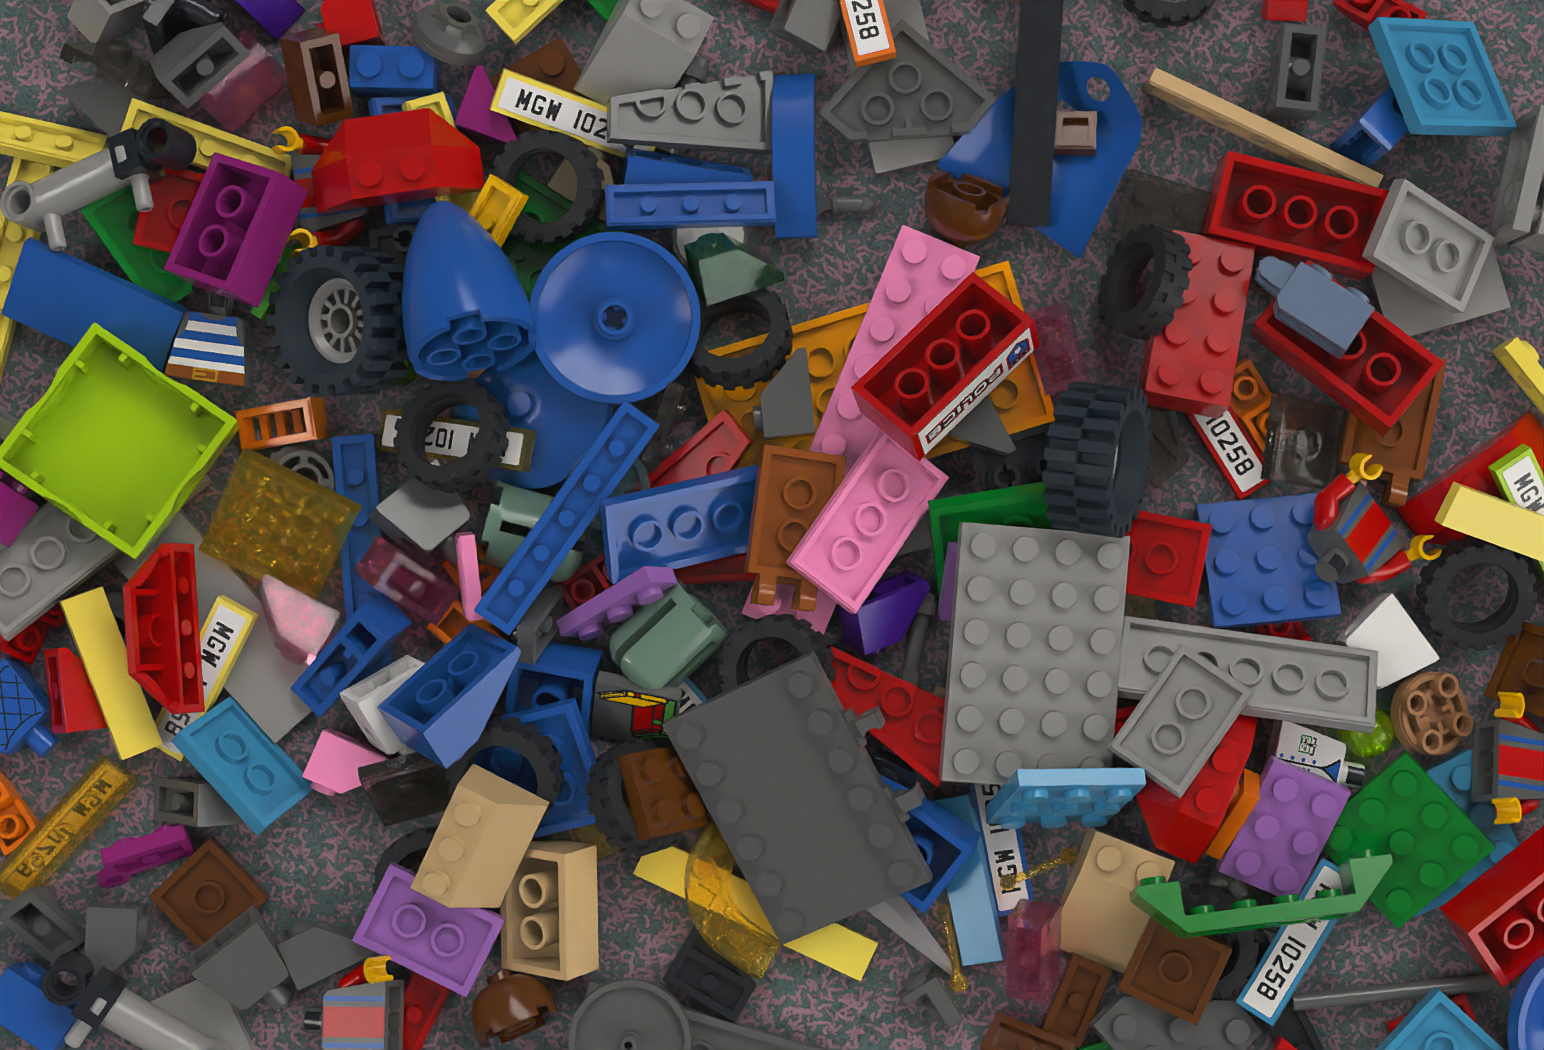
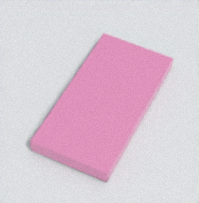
M879 428L785 563L850 614H856L927 511L928 501L936 498L949 477L925 457L920 461L915 459Z

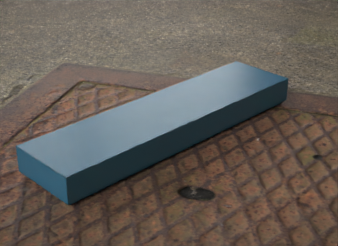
M972 793L932 799V801L949 809L980 833ZM980 836L973 853L946 886L963 966L1003 961L1007 957L982 838Z

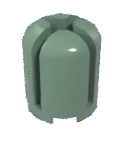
M496 480L495 485L503 487L499 503L494 504L490 502L481 534V540L488 542L484 558L477 557V560L481 564L503 568L526 536L500 529L502 521L532 528L554 497ZM590 524L582 533L578 541H587ZM571 549L549 580L563 582L572 577L580 566L583 552Z
M677 577V584L665 590L663 598L640 607L632 617L612 634L609 641L611 658L615 664L621 668V671L631 682L647 689H661L665 685L678 687L731 637L727 634L728 630L708 608L706 609L692 594H688L690 589Z

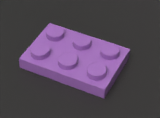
M1271 755L1260 776V800L1221 860L1217 861L1216 868L1218 872L1276 896L1299 895L1351 795L1350 790L1346 786Z
M394 862L390 863L352 941L382 956L390 955L392 961L467 997L506 918L487 908H448L410 888L416 873Z

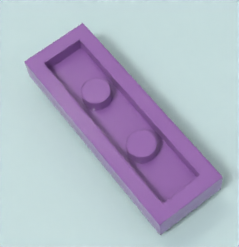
M654 566L640 568L556 620L561 636H579L580 640L583 641L601 636L604 633V627L611 623L627 620L633 616V610L637 607L654 603L663 598V592L677 584L673 568Z

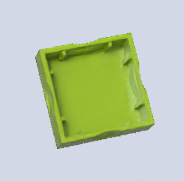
M94 322L57 370L56 376L45 395L32 408L26 411L1 444L0 469L141 564L238 432L240 425L238 420L187 385L178 383L165 376L145 356Z

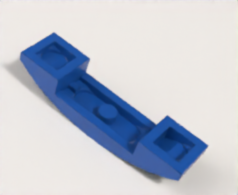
M815 73L774 75L772 175L776 207V240L818 238L815 167Z

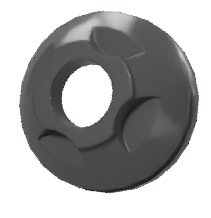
M442 2L426 6L418 12L411 25V33L416 43L426 53L442 62L457 66H471L478 63L485 52L487 37L483 27L479 23L478 17L470 11L469 7L460 2Z

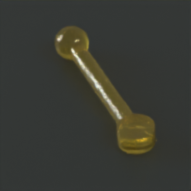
M1064 848L1058 857L1013 876L1011 874L1003 875L1000 879V886L1002 889L1009 891L1015 888L1016 883L1060 864L1073 865L1077 862L1078 853L1073 848Z
M942 904L937 909V915L943 921L953 971L950 987L955 992H963L968 988V979L961 974L950 919L952 917L951 906Z

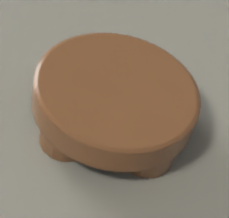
M1440 672L1414 673L1405 678L1394 693L1391 703L1393 730L1401 744L1415 754L1426 756L1446 754L1454 749L1461 739L1468 736L1473 730L1474 722L1472 716L1468 713L1465 696L1459 687L1457 678L1452 674Z

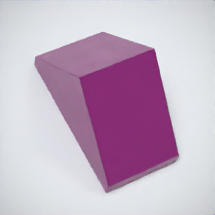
M480 65L473 71L454 124L461 133L503 148L510 140L516 141L517 137L507 116L490 110L495 90L483 65Z

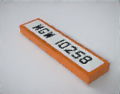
M839 0L855 67L897 58L883 0Z

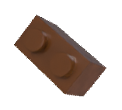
M314 28L280 36L279 39L296 120L320 126L355 117L339 33Z

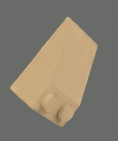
M1088 828L1045 943L1069 953L1074 952L1105 965L1112 970L1124 973L1150 917L1130 901L1129 893L1136 886H1140L1139 880L1144 878L1165 876L1167 883L1175 861L1167 855L1097 828Z

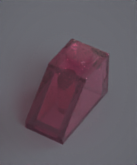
M264 574L257 592L274 646L281 650L280 654L286 660L297 665H303L304 662L310 665L321 652L341 613Z

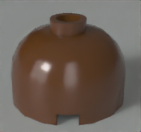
M950 171L933 173L928 179L923 204L927 222L932 229L943 237L944 242L959 248L966 247L967 244H975L989 239L999 229L1007 213L1010 197L1002 198L1004 189L987 179L972 174L963 173L961 180L948 179Z
M506 969L486 979L488 986L477 994L472 1006L471 1019L480 1047L488 1048L491 1047L488 1039L499 1036L501 1044L510 1042L545 1025L543 1016L550 1012L554 1019L558 1016L559 1010L548 987L540 979L525 973L512 975L510 970Z

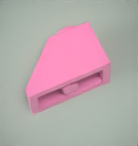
M327 728L322 730L302 777L312 781L310 785L312 789L325 795L334 796L335 792L341 794L398 772L404 768L405 763L394 755H388L378 748L340 731Z

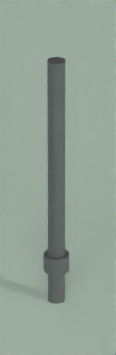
M1527 970L1523 971L1504 987L1484 972V974L1294 993L1289 1003L1292 1011L1424 998L1434 986L1445 995L1487 991L1489 995L1506 994L1510 989L1517 988L1518 983Z

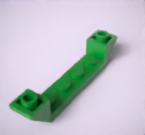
M1375 849L1350 853L1351 859L1338 867L1344 895H1342L1341 889H1329L1316 892V899L1300 901L1298 894H1289L1273 898V904L1257 906V902L1254 899L1231 903V910L1215 912L1214 905H1203L1189 908V915H1185L1179 881L1166 883L1165 876H1155L1139 880L1140 886H1136L1129 895L1130 901L1180 939L1349 918L1359 912L1393 861L1391 854L1377 856Z

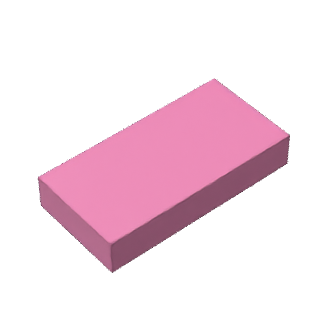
M471 531L456 533L455 545L463 615L468 621L482 620L484 618L474 611L475 606L482 598L475 534Z

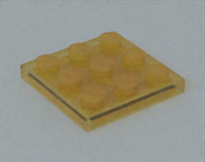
M246 447L237 461L199 550L313 606L362 505Z

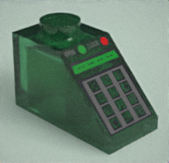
M725 233L704 234L697 241L684 245L690 279L693 282L698 297L706 306L785 281L784 273L767 256Z

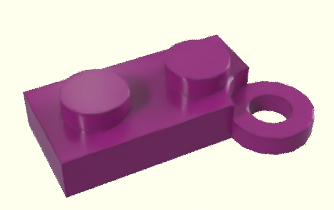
M184 824L164 825L157 828L153 833L139 838L128 837L119 839L112 846L100 850L102 863L105 868L96 874L98 886L103 888L117 887L130 881L132 874L189 857L196 852L194 840Z

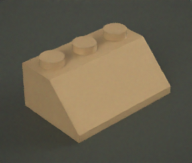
M472 764L457 784L410 888L448 908H499L550 802Z
M569 840L531 841L500 905V915L506 918L501 928L502 969L564 981L599 969L597 845Z

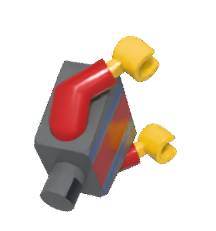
M283 126L273 131V134L283 135L288 143L287 147L282 145L272 147L273 152L278 155H284L295 150L297 154L290 155L294 182L308 191L299 212L301 228L290 233L287 240H298L301 242L303 249L294 250L290 254L291 257H302L301 250L308 247L317 248V245L347 246L364 231L365 223L373 220L372 207L325 214L317 213L311 171L331 140L308 134L298 135L296 130L289 126Z
M1357 453L1353 455L1349 462L1350 471L1346 475L1343 473L1339 474L1314 499L1313 525L1307 535V541L1320 558L1315 565V573L1325 582L1337 581L1344 584L1355 580L1362 585L1385 582L1411 568L1412 561L1416 559L1434 560L1442 553V549H1433L1427 554L1423 552L1424 542L1433 538L1434 535L1415 536L1410 542L1409 549L1403 551L1402 548L1406 542L1361 481L1357 482L1361 478L1374 480L1381 475L1383 466L1377 463L1370 465L1364 471V464L1372 457L1371 454Z
M1498 691L1497 696H1499L1501 704L1499 709H1495L1494 716L1501 717V719L1474 723L1471 802H1492V804H1495L1497 816L1494 819L1495 825L1519 823L1521 818L1538 808L1540 799H1544V734L1524 714L1525 700L1522 693Z
M390 955L367 958L364 963L340 978L337 989L325 991L323 1007H310L307 1009L304 1017L305 1029L308 1033H323V1050H403L404 979L394 980L393 975L387 974L386 962L391 960Z

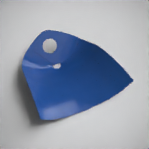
M1064 61L1059 64L1057 101H1065L1076 111H1097L1096 156L1054 155L1049 226L1047 228H1034L1081 259L1100 217L1137 149L1141 138L1142 123L1141 115L1133 99L1111 67L1099 62ZM1099 77L1106 81L1110 89V95L1107 100L1097 101L1089 95L1087 82L1090 78ZM1015 85L996 101V104L970 134L962 135L937 163L939 168L944 171H950V174L961 180L962 174L966 173L987 179L1004 189L1002 198L1008 196Z

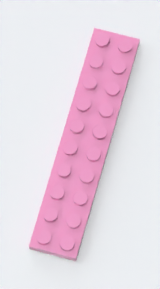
M902 225L809 451L847 457L844 478L879 429L877 425L860 412L851 387L965 278L975 271L980 256ZM776 583L773 606L750 604L751 588L741 613L754 619L770 614L794 615V619L808 621L812 624L811 629L815 632L820 631L824 635L837 603L817 588L815 612L792 610V597L796 586Z

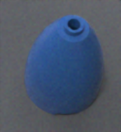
M438 201L431 204L422 214L414 230L403 274L402 320L408 358L413 363L417 374L441 381L466 380L468 377L467 372L482 370L494 365L499 372L526 358L534 350L538 342L536 324L520 280L507 256L494 238L473 216L459 205L452 204L449 201Z

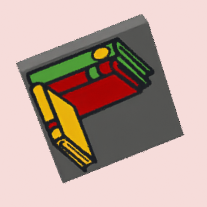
M599 671L595 687L590 734L625 742L644 739L645 743L651 740L659 744L658 748L673 746L662 724L666 719L679 714L683 689L665 685L661 689H647L631 682L626 676Z

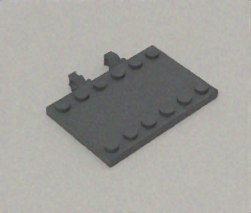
M814 651L668 718L662 724L781 945L931 881L933 876L905 824V821L910 818L908 811L922 805V800L926 795L918 781L909 790L900 788L894 792L889 784H884L865 748L867 742L864 738L870 729H882L886 722L878 706L858 715L855 714L853 708L845 710Z

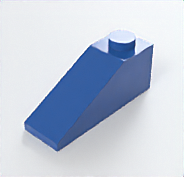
M626 147L620 185L752 181L753 176L749 168L744 166Z
M382 592L351 616L290 689L319 718L322 717L341 698L339 693L354 685L411 625L412 621Z

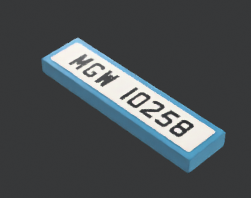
M1322 858L1300 894L1299 900L1316 899V892L1329 889H1341V893L1344 895L1338 867ZM1338 919L1281 926L1236 1000V1003L1271 1026H1274Z

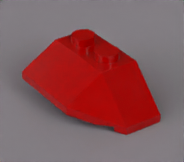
M430 108L344 120L311 171L318 214L481 191L485 184L479 146Z
M1530 410L1525 412L1407 499L1405 506L1399 505L1395 510L1415 536L1434 535L1433 538L1426 540L1424 543L1446 546V543L1454 539L1458 542L1465 540V536L1469 535L1445 527L1434 520L1453 482L1503 499L1488 466L1521 444H1525L1531 447L1544 474V428Z
M161 543L123 586L128 674L171 714L205 712L194 544Z
M1239 714L1181 799H1178L1145 776L1146 785L1135 797L1150 832L1154 847L1196 864L1222 823L1252 750L1258 717Z

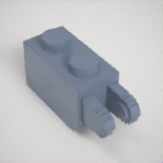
M1268 255L1262 261H1259V267L1256 269L1257 273L1254 278L1257 281L1256 284L1264 287L1266 292L1276 297L1273 304L1275 318L1338 359L1342 358L1375 309L1368 304L1370 300L1365 294L1353 287H1347V289L1332 281L1333 276L1326 269L1317 264L1308 266L1301 261L1297 268H1294L1283 260L1279 261L1278 257L1275 258L1274 255L1269 257Z

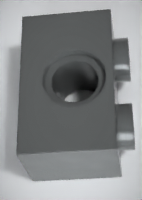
M1285 23L1274 34L1265 117L1306 122L1318 112L1327 28Z

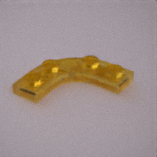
M710 814L709 820L711 825L701 829L690 850L685 868L684 889L689 914L698 932L713 950L753 978L761 979L781 943L777 938L749 920L737 908L731 894L730 875L736 860Z

